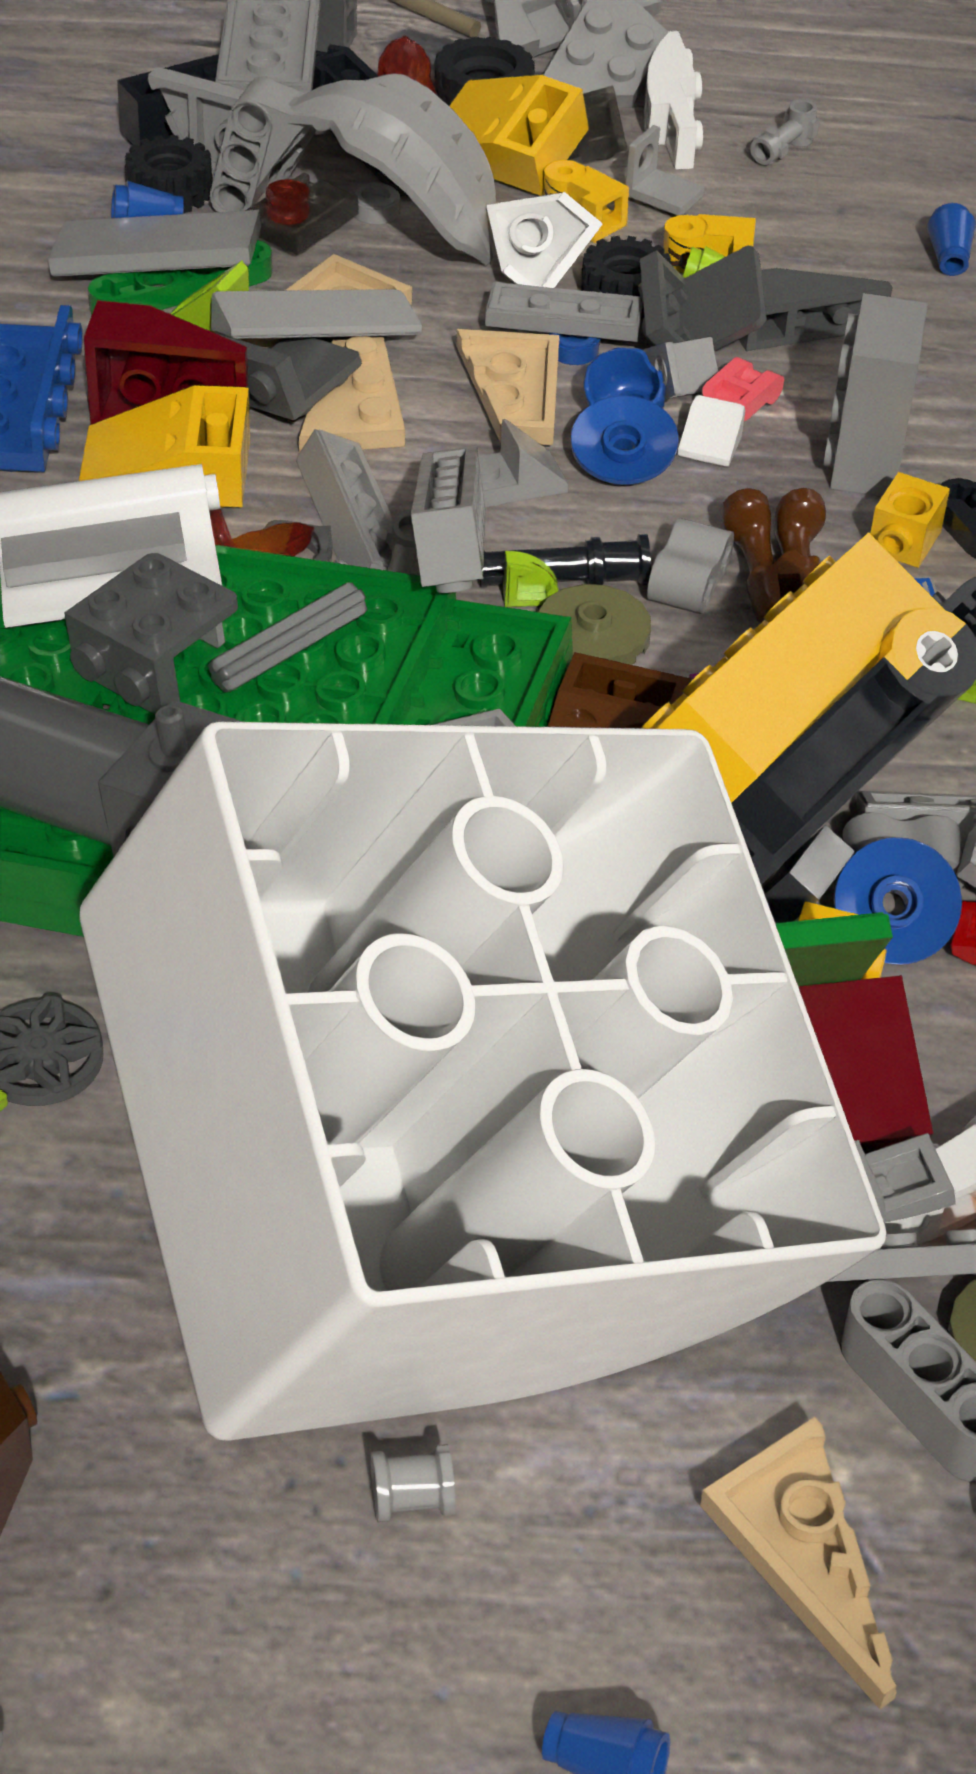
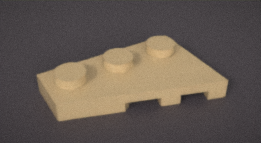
M457 329V349L499 441L501 442L502 420L506 419L540 445H553L559 335Z
M354 336L350 339L332 340V344L358 351L362 364L349 375L342 385L332 389L315 403L307 413L299 435V453L314 429H320L357 442L362 450L405 447V426L384 337Z

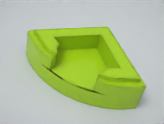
M505 551L503 580L505 607L542 606L548 597L559 591L555 574L542 560L523 552Z

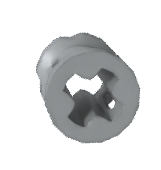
M448 1444L436 1445L433 1454L387 1458L383 1451L371 1452L372 1490L378 1523L389 1522L392 1513L438 1508L443 1516L455 1514V1482Z

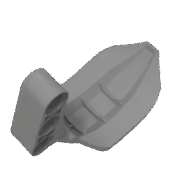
M388 74L366 81L342 80L304 93L278 83L272 78L259 77L249 83L233 105L229 113L210 191V201L216 212L251 210L264 192L271 170L312 127L318 131L331 129L341 147L347 153L379 169L399 186L426 215L440 235L456 250L469 254L485 266L492 261L496 254V247L486 205L496 203V192L490 164L472 131L455 111L429 88L406 75Z

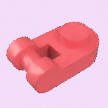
M735 357L705 383L702 388V396L743 405L745 407V422L766 403L772 405L777 401L783 389L784 377L770 370L761 373L753 369L751 362Z

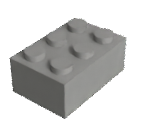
M863 293L859 315L848 314L838 369L837 388L831 413L830 432L823 466L834 467L830 489L883 496L899 472L918 372L928 302Z

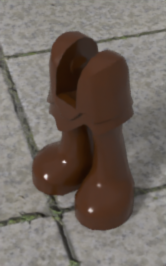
M746 488L732 493L723 502L721 509L723 526L725 530L734 532V542L742 549L750 571L747 580V592L759 623L765 620L763 617L788 592L791 591L794 594L804 584V579L820 564L818 556H811L810 542L819 534L825 524L826 507L822 496L814 489L799 488L791 490L782 496L778 503L774 517V533L780 545L782 556L775 563L770 542L771 510L767 496L760 490Z

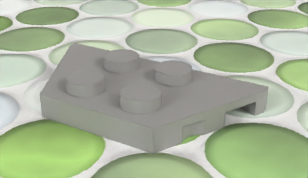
M587 0L543 76L581 88L585 107L606 105L610 108H632L647 81L648 66L652 54L668 31L636 0Z
M157 66L148 74V82L152 90L160 88L170 109L165 118L173 135H179V140H184L188 137L194 139V144L200 142L205 145V150H209L211 154L212 178H214L229 113L244 90ZM314 127L271 170L268 184L264 190L265 193L276 195L285 186L316 132Z

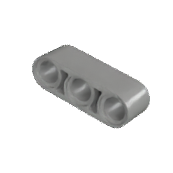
M871 1280L862 1283L854 1290L850 1300L840 1343L843 1357L849 1366L949 1473L956 1478L968 1482H976V1434L969 1431H976L975 1360L902 1286L888 1280Z

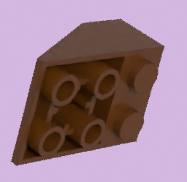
M574 652L558 690L548 727L641 729L666 703L669 702L672 705L684 694L682 691L691 682V678Z

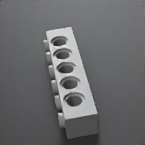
M477 446L422 453L411 517L422 587L436 585V591L439 593L467 590L473 586L472 580L483 579L486 507Z

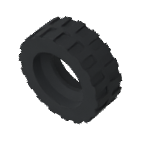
M470 37V39L455 40L454 43L443 46V49L436 54L434 61V94L450 106L468 80L532 76L535 72V61H532V55L530 52H526L524 47L519 44L515 45L505 39Z

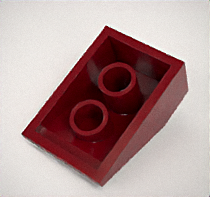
M97 300L83 337L91 425L194 385L248 387L246 346L151 305Z

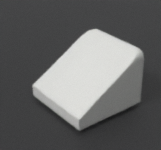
M702 395L695 396L678 448V456L729 467L742 438L745 407L738 403Z

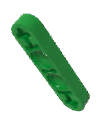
M257 240L251 264L247 266L249 287L267 281L272 275V250L267 243ZM231 267L125 272L103 275L89 283L90 312L92 315L97 300L151 305L160 310L175 307Z

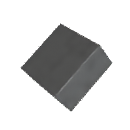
M826 825L782 864L763 889L775 923L794 922L800 916L805 901L816 903L855 851Z

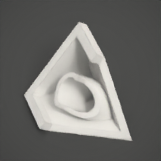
M565 192L486 205L501 273L515 284L555 288L603 224Z

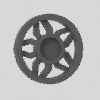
M45 995L42 1000L22 1002L0 1012V1090L7 1094L8 1102L25 1106L56 1104L76 1096L94 1081L103 1063V1041L99 1027L86 1012L74 1005L63 1002L61 997ZM44 1018H55L49 1027L40 1026ZM29 1019L30 1028H27L22 1021ZM65 1021L75 1026H69L65 1028ZM2 1032L13 1033L17 1036L15 1038L5 1036ZM70 1042H78L73 1045H68V1043ZM90 1055L84 1067L70 1078L68 1062H75ZM8 1064H14V1066L4 1069ZM60 1073L61 1082H58L54 1076ZM28 1078L36 1081L42 1088H27L11 1083Z

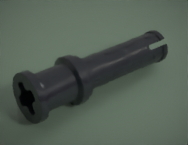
M638 534L636 540L602 542L600 537H591L590 540H585L584 546L506 550L523 552L539 558L550 567L557 581L586 580L587 584L603 585L605 581L638 579L641 585H648L651 574V553L647 534ZM484 550L483 579H480L481 587L503 585L505 551L485 552Z

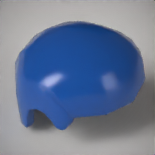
M618 347L599 354L586 367L583 384L588 406L607 397L628 395L650 400L664 408L666 385L664 384L662 371L655 369L643 350Z

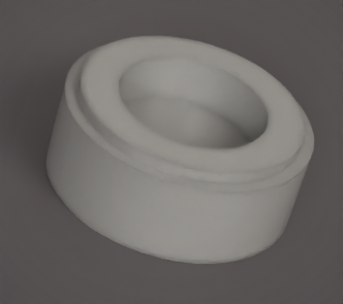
M367 183L353 191L352 214L359 221L367 224H386L399 216L400 194L390 185Z

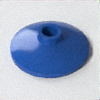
M619 395L594 402L579 414L571 432L572 452L579 465L595 478L613 484H637L657 477L671 465L678 450V431L672 417L656 403L636 396Z
M894 837L872 842L857 851L842 868L835 885L834 908L858 915L879 912L888 914L893 938L884 948L887 949L884 963L906 965L932 956L950 940L959 923L962 896L955 872L940 853L920 841ZM894 892L902 897L904 909L900 915L889 914L884 909L883 898L886 893Z

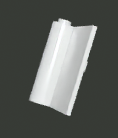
M202 464L0 492V576L5 628L65 619L64 612L122 571L10 588L6 586L3 572L1 538L179 512L187 561L179 564L222 586L209 512L210 510L221 509L216 475H204Z

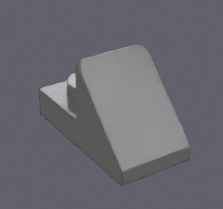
M503 419L500 452L478 454L485 507L567 493L568 482L551 452L510 421Z

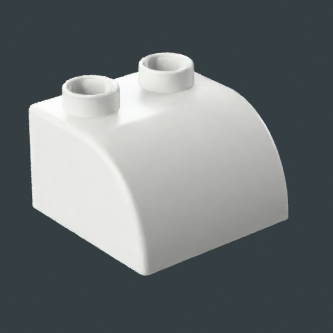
M264 722L211 723L202 730L82 902L79 917L202 1422L207 1432L217 1440L232 1441L475 1407L538 1395L598 1379L683 1350L756 1319L846 1271L878 1250L885 1242L886 1228L713 751L707 739L697 731L689 729Z

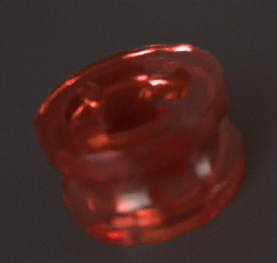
M282 179L270 183L266 187V199L268 201L266 204V215L270 220L279 224L292 225L306 220L310 214V205L307 202L310 196V189L303 182L294 179Z

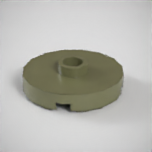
M581 584L563 588L548 597L538 611L572 617L573 655L574 652L633 665L636 663V656L642 652L645 654L650 645V614L641 601L626 591L617 588L593 584Z

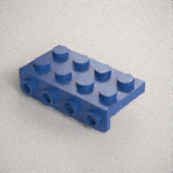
M60 305L55 327L0 324V470L6 472H45L50 450H58L60 421L58 417L65 418L67 415V386L74 385V355L81 354L83 342L82 324L73 323L71 305Z

